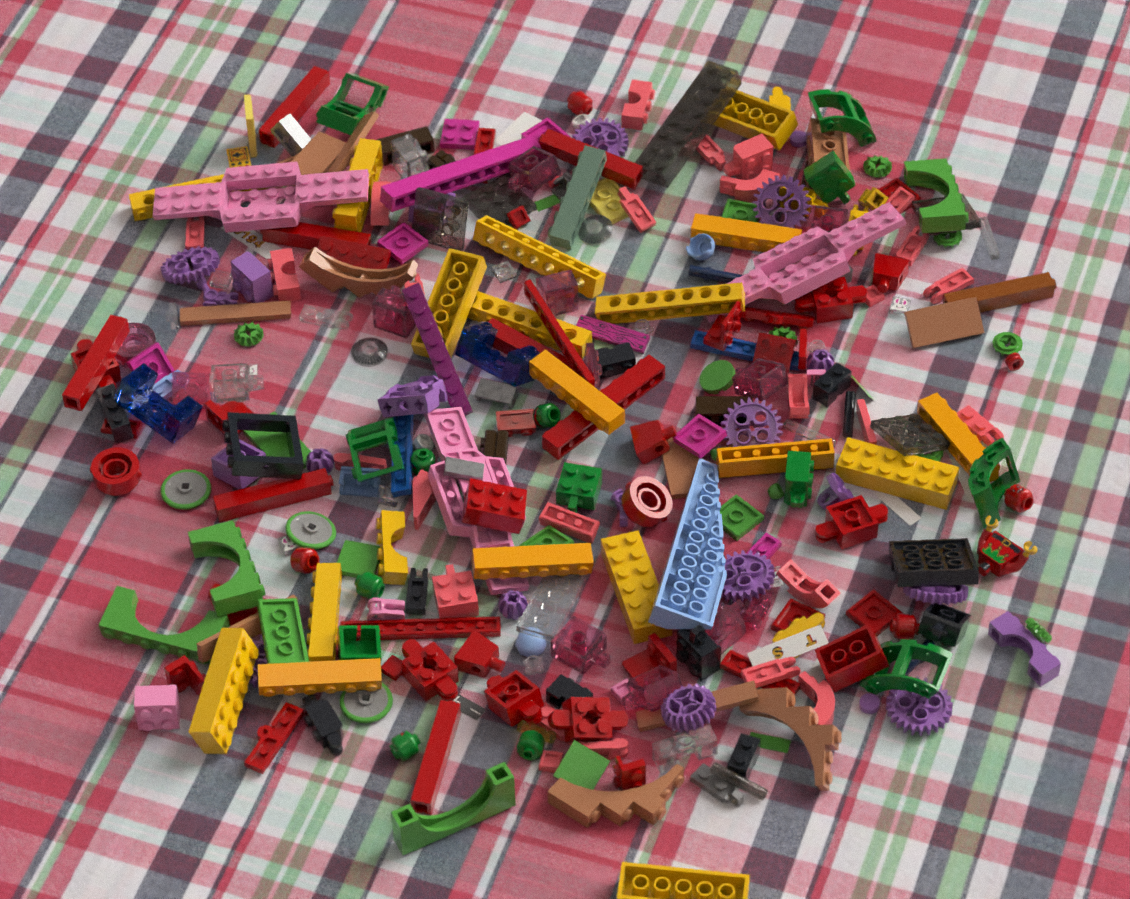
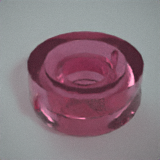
M128 323L130 332L115 355L119 366L130 369L126 362L156 342L154 331L142 323Z

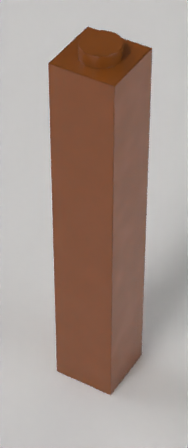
M1046 272L945 293L943 304L976 297L979 311L982 313L1053 298L1057 285L1050 273Z

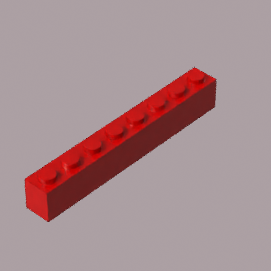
M649 354L644 359H640L632 368L627 369L619 378L614 379L607 387L601 389L600 392L625 410L665 379V365ZM573 410L569 416L560 420L550 430L544 432L542 435V448L554 458L560 460L599 429L590 420H586L577 410Z

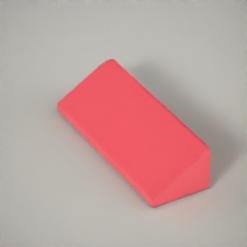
M547 502L539 516L541 525L545 527L551 525L561 533L591 544L594 542L600 522L549 502Z

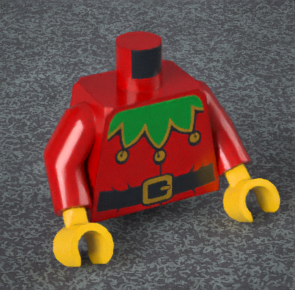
M987 516L985 519L987 527L983 529L977 545L979 573L982 576H986L991 572L997 577H1002L1005 574L1019 572L1029 560L1028 556L1037 553V547L1034 545L1029 550L1032 542L1026 541L1023 546L1024 549H1022L996 530L991 532L999 523L996 519L994 524L990 525L991 516Z

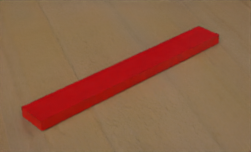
M531 279L524 281L525 296L573 371L595 387L594 377Z
M500 616L340 621V625H357L356 641H360L361 625H379L380 640L468 638L473 630L484 637H501Z

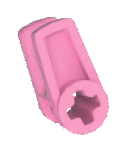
M376 597L369 599L367 602L369 608L367 620L405 619L404 600Z

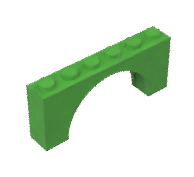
M947 158L904 161V180L907 186L927 187L940 192L946 197V199L936 205L919 208L921 232L933 233L965 230V225L969 221L968 212H965V203L962 202L958 183L955 184V174H952V166L948 164Z
M231 520L189 531V543L194 558L221 557L229 559L239 566L237 573L228 582L210 589L212 604L217 617L256 607L257 600L263 599L262 596L266 594L259 574L256 572L255 564L251 561L249 549H247L245 540L242 538L240 527H236L234 521Z
M116 586L98 625L101 634L105 638H114L126 644L140 645L144 649H155L163 654L170 653L177 655L179 658L185 655L188 659L195 660L200 664H210L211 659L204 663L199 661L197 643L220 632L221 628L230 627L228 615L217 617L215 611L209 610L204 619L188 631L173 635L157 634L144 628L136 619V607L139 601L136 591Z
M505 762L487 769L484 781L479 789L464 803L442 814L432 816L419 815L415 813L411 804L392 811L393 838L401 854L404 856L516 806L513 774Z

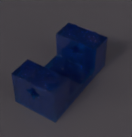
M482 321L481 323L463 328L455 355L514 387L535 380L529 374V361L541 353L537 351L536 347L528 345L510 351L507 357H504L499 351L492 349L498 329L492 327L491 323Z
M143 363L121 379L114 402H117L125 410L174 444L195 427L203 406L189 395L175 406L152 390L158 373Z

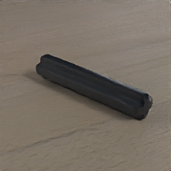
M847 391L845 395L842 434L845 438L853 436L856 398L854 391Z

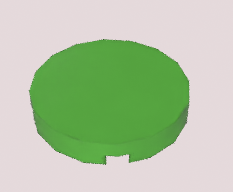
M726 360L710 363L703 369L700 375L699 382L701 387L709 394H719V391L728 390L736 379L735 368Z

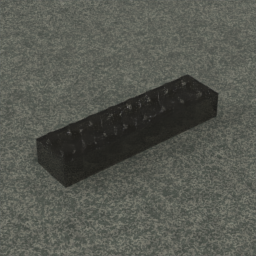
M709 60L636 160V164L643 166L642 179L666 188L670 186L741 86L742 82L737 70Z

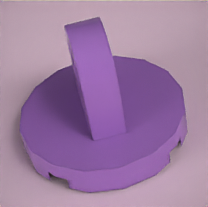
M832 472L826 477L830 486L818 496L817 502L826 510L827 506L853 498L854 495L850 489H846V486H843L844 481L836 473Z

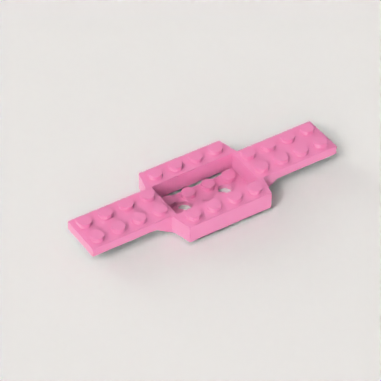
M298 162L227 168L222 182L155 188L153 218L154 220L210 216L222 220L226 233L296 227L301 214L314 206L367 202L369 172L368 169L301 175ZM279 186H287L286 188H279V189L273 188V187H279ZM272 187V188H269L268 190H257V189H256V188ZM252 189L251 191H246V192L234 191V190ZM280 198L286 199L283 204L276 203ZM245 201H249L251 203L248 207L241 206V204Z
M889 202L871 212L865 213L855 220L849 221L839 228L831 230V232H827L818 226L811 228L807 232L795 236L767 252L759 254L753 258L755 269L741 277L735 278L727 284L743 283L745 305L759 298L776 299L783 304H787L850 272L848 261L858 248L906 225L905 219ZM729 313L704 316L708 320V322L711 323L715 321L719 315L725 316Z
M462 407L434 409L429 413H425L427 425L441 460L439 463L430 465L428 478L449 535L469 537L473 548L514 546L510 532L462 523L464 503L454 477L444 476L445 459L447 456L483 463L484 474L482 481L514 487L504 459L487 457L478 451ZM457 478L460 489L465 496L469 480ZM509 577L507 579L489 578L485 580L491 595L507 593L509 590L521 592L528 591L529 589L527 578Z

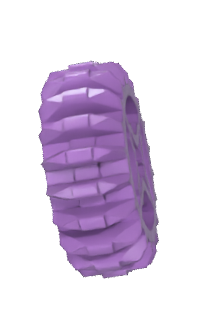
M689 683L687 687L681 685L680 689H674L673 693H667L668 697L663 699V704L661 705V716L665 724L672 731L677 730L679 733L686 731L688 734L690 730L696 732V729L699 727L704 729V724H710V719H713L714 713L717 712L716 701L712 692L706 689L705 686L700 687L698 684L691 686Z

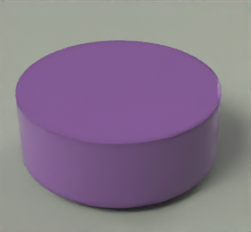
M799 130L794 131L790 136L791 145L794 147L805 146L807 144L806 133Z
M872 693L861 696L859 708L862 712L874 714L879 710L880 699L878 696Z

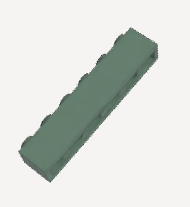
M585 145L583 151H580L578 164L572 170V179L566 185V194L561 197L560 209L555 212L554 224L548 230L551 245L572 249L607 161L605 150Z

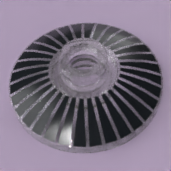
M603 215L589 216L582 221L578 237L587 245L603 244L612 236L613 224L610 219Z
M373 337L360 339L351 348L352 359L357 364L367 367L382 363L388 355L387 345L382 340Z

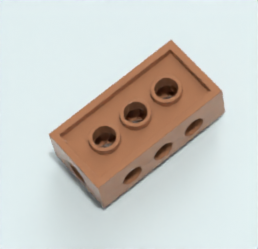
M810 118L806 131L809 166L831 151H834L850 171L846 132L828 131L822 133L816 118Z

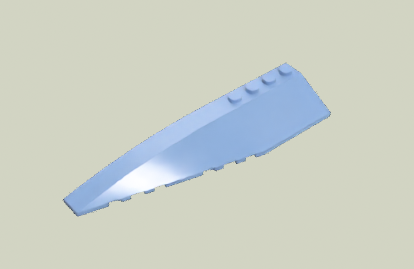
M700 458L682 509L648 621L665 629H693L698 625H701L704 629H712L727 576L725 570L726 560L723 554L725 548L722 542L723 525L722 514H720L718 466Z

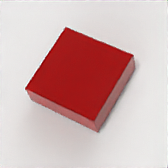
M523 205L506 213L514 229L531 221Z
M391 655L381 666V673L397 681L402 676V660Z

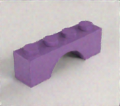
M1007 611L989 622L988 635L1000 647L1014 646L1028 654L1030 661L1027 674L1040 687L1059 676L1061 666L1059 659L1053 656L1046 646L1039 642L1020 623L1016 616Z

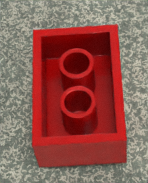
M470 478L464 496L462 523L520 534L525 520L527 490Z
M870 624L814 650L825 678L834 692L889 667L878 638Z

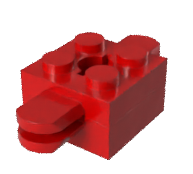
M839 277L795 299L794 308L799 313L813 311L817 324L853 318L854 304L866 302L867 289L863 285L848 287L845 277Z
M90 339L80 340L76 346L77 351L70 353L75 372L93 344ZM115 357L96 389L113 383L116 388L115 383L122 380L120 367Z
M862 495L827 506L825 522L816 525L815 538L820 543L836 539L841 549L875 539L878 536V525L887 522L888 508L881 503L869 507Z
M415 639L406 640L402 645V653L405 657L401 661L402 676L425 701L437 694L444 701L454 700L458 695L456 683L459 682L458 667L434 641L423 648Z
M515 670L504 678L496 675L488 679L486 682L487 689L484 690L489 709L507 724L513 727L524 720L529 725H534L542 720L541 708L545 705L540 689L519 671Z
M570 697L562 703V709H556L549 714L547 721L551 729L564 730L565 743H573L574 740L577 742H597L612 739V730H621L627 726L628 715L622 710H610L609 697Z

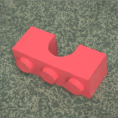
M632 79L629 88V104L625 103L621 115V128L642 131L644 124H647V112L651 111V100H654L655 90L652 89L653 82Z
M292 248L270 251L271 259H268L269 270L273 269V272L270 273L272 283L275 282L276 284L272 285L274 296L278 295L279 301L300 300L297 274H294L296 272Z

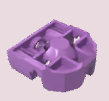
M431 375L421 376L417 381L404 385L396 384L377 401L383 417L429 413L439 406V402L447 401L448 397L443 379H438L437 376Z

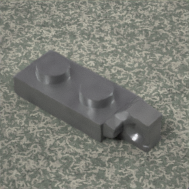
M703 763L690 776L691 782L720 802L730 801L737 807L744 803V795L739 791V788Z

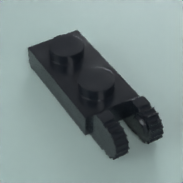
M411 568L410 578H408L405 613L425 615L429 584L428 568H423L422 578H416V568Z

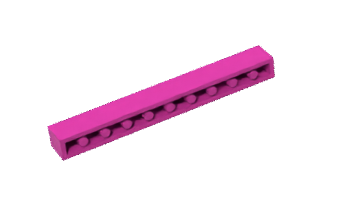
M529 136L381 186L380 202L391 212L430 200L532 165L535 162H540L542 147Z

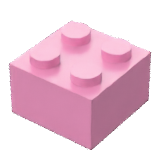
M176 685L135 686L134 710L139 730L180 729L181 708Z

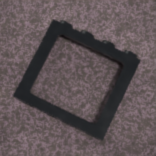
M227 412V418L222 423V430L226 431L224 433V443H227V466L231 468L232 476L301 479L304 462L296 416ZM238 430L286 432L290 457L241 454Z

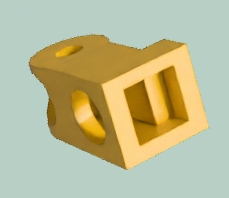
M872 187L871 190L865 189L858 202L863 207L869 206V210L873 211L885 204L889 198L876 187Z

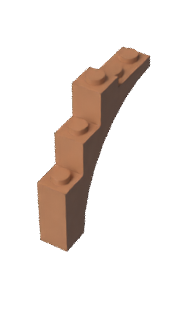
M316 247L304 254L299 265L300 269L332 293L343 287H346L359 298L372 292L387 304L393 299L397 300L399 298L401 288L408 280L412 281L415 278L418 263L412 260L395 268L367 269L341 262L326 255Z
M787 687L757 689L759 701L741 705L739 710L745 716H761L776 720L795 731L804 742L811 756L814 767L815 786L821 791H830V784H832L833 780L830 771V764L833 763L831 751L839 750V743L842 741L841 732L833 724L817 725L819 721L818 714L811 706L793 707L796 703L795 695Z
M676 764L669 772L657 780L638 788L623 791L587 789L559 778L548 790V804L586 828H589L592 823H596L601 815L620 827L625 821L628 822L633 814L654 825L658 820L664 818L667 812L666 802L670 799L672 792L682 786L685 780L684 768Z

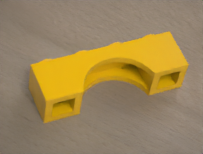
M381 510L380 517L376 518L375 529L379 530L376 536V545L380 546L377 550V560H380L378 576H381L384 584L405 585L408 575L407 557L397 553L391 545L393 542L403 538L405 512Z

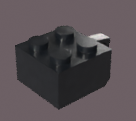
M930 604L923 613L917 633L921 634L925 639L939 641L943 646L956 647L965 636L971 615L944 604Z
M701 625L693 629H680L677 631V659L689 668L693 676H697L703 681L721 669V647L705 632Z

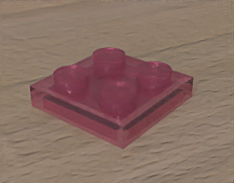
M586 343L584 363L594 377L595 388L597 389L600 388V378L598 376L602 374L601 364L597 362L599 361L598 350H595L594 343Z
M172 372V408L205 409L204 403L211 400L210 373Z

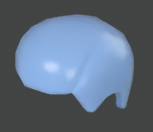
M706 233L698 234L694 238H690V244L686 246V251L692 258L704 261L712 256L715 249V241Z
M528 628L518 634L515 647L520 655L534 658L544 652L546 640L539 630Z

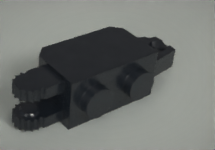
M314 694L302 698L305 710L303 720L307 728L311 727L313 730L314 740L316 743L320 742L323 749L328 747L331 754L340 756L343 753V747L341 746L344 737L343 724L328 700L322 699L319 701Z

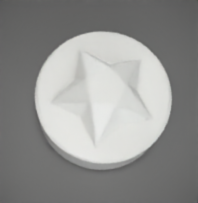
M580 114L573 119L572 125L575 129L580 130L579 125L585 126V121L590 123V119L586 114Z
M419 434L414 439V445L417 449L425 448L431 450L434 446L432 439L426 434Z

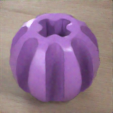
M816 349L807 357V369H826L828 371L834 365V358L827 350Z
M313 449L306 457V467L309 472L326 468L328 474L334 467L333 455L326 449Z
M513 590L503 593L498 603L499 611L503 617L507 619L512 618L513 620L522 617L526 613L528 606L527 599L523 596V593Z

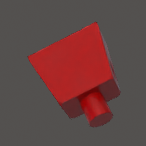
M875 253L872 285L874 284L881 293H886L888 290L897 291L908 275L910 260Z
M659 420L630 427L636 455L643 465L670 450L668 439L677 436L674 425L664 428Z
M473 630L454 656V663L458 667V671L482 678L486 677L491 669L501 673L505 667V661L499 659V647L475 630Z

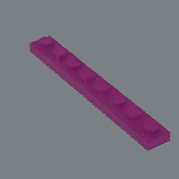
M418 282L403 289V295L438 379H443L450 408L462 407L465 416L473 413L421 285Z

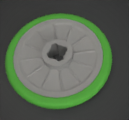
M190 469L172 473L164 480L161 486L162 499L169 506L176 509L198 507L208 499L211 493L209 479L203 473Z
M304 511L296 513L288 519L285 527L290 540L303 548H325L336 537V528L331 520L316 512Z
M382 683L381 689L373 692L357 690L356 692L348 693L343 691L340 696L342 712L347 718L358 723H372L382 719L388 714L393 704L392 693L384 683Z

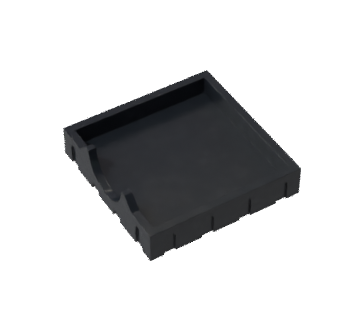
M968 538L889 541L891 570H895V584L898 587L978 584L979 569L971 551Z

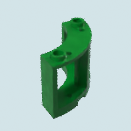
M346 73L333 99L321 106L317 111L316 123L352 135L364 115L376 111L378 107L381 108L389 86L354 73ZM353 80L375 87L364 109L344 102Z
M830 89L808 92L810 106L822 133L828 131L847 132L858 140L860 147L877 142L862 104L859 100L854 99L851 94L840 90L839 92H831ZM819 108H835L842 111L844 116L823 118Z
M393 417L350 429L345 434L354 468H351L352 475L358 482L361 483L405 470L399 446L394 443L398 441V433ZM389 444L394 466L363 475L358 452Z
M1003 437L982 451L983 455L979 459H975L970 468L968 485L983 528L987 527L985 519L989 515L991 516L990 525L994 524L996 519L998 522L1001 521L998 506L1002 496L1012 485L1021 482L1011 449ZM1005 458L1009 471L1000 475L998 479L990 484L989 479L993 469Z
M901 639L897 643L887 641L880 645L889 666L892 662L896 661L891 674H887L889 669L887 667L862 679L859 684L866 691L875 695L887 690H905L930 699L939 691L953 653L931 643H928V646L917 644V640ZM911 659L926 661L938 666L931 684L905 675Z

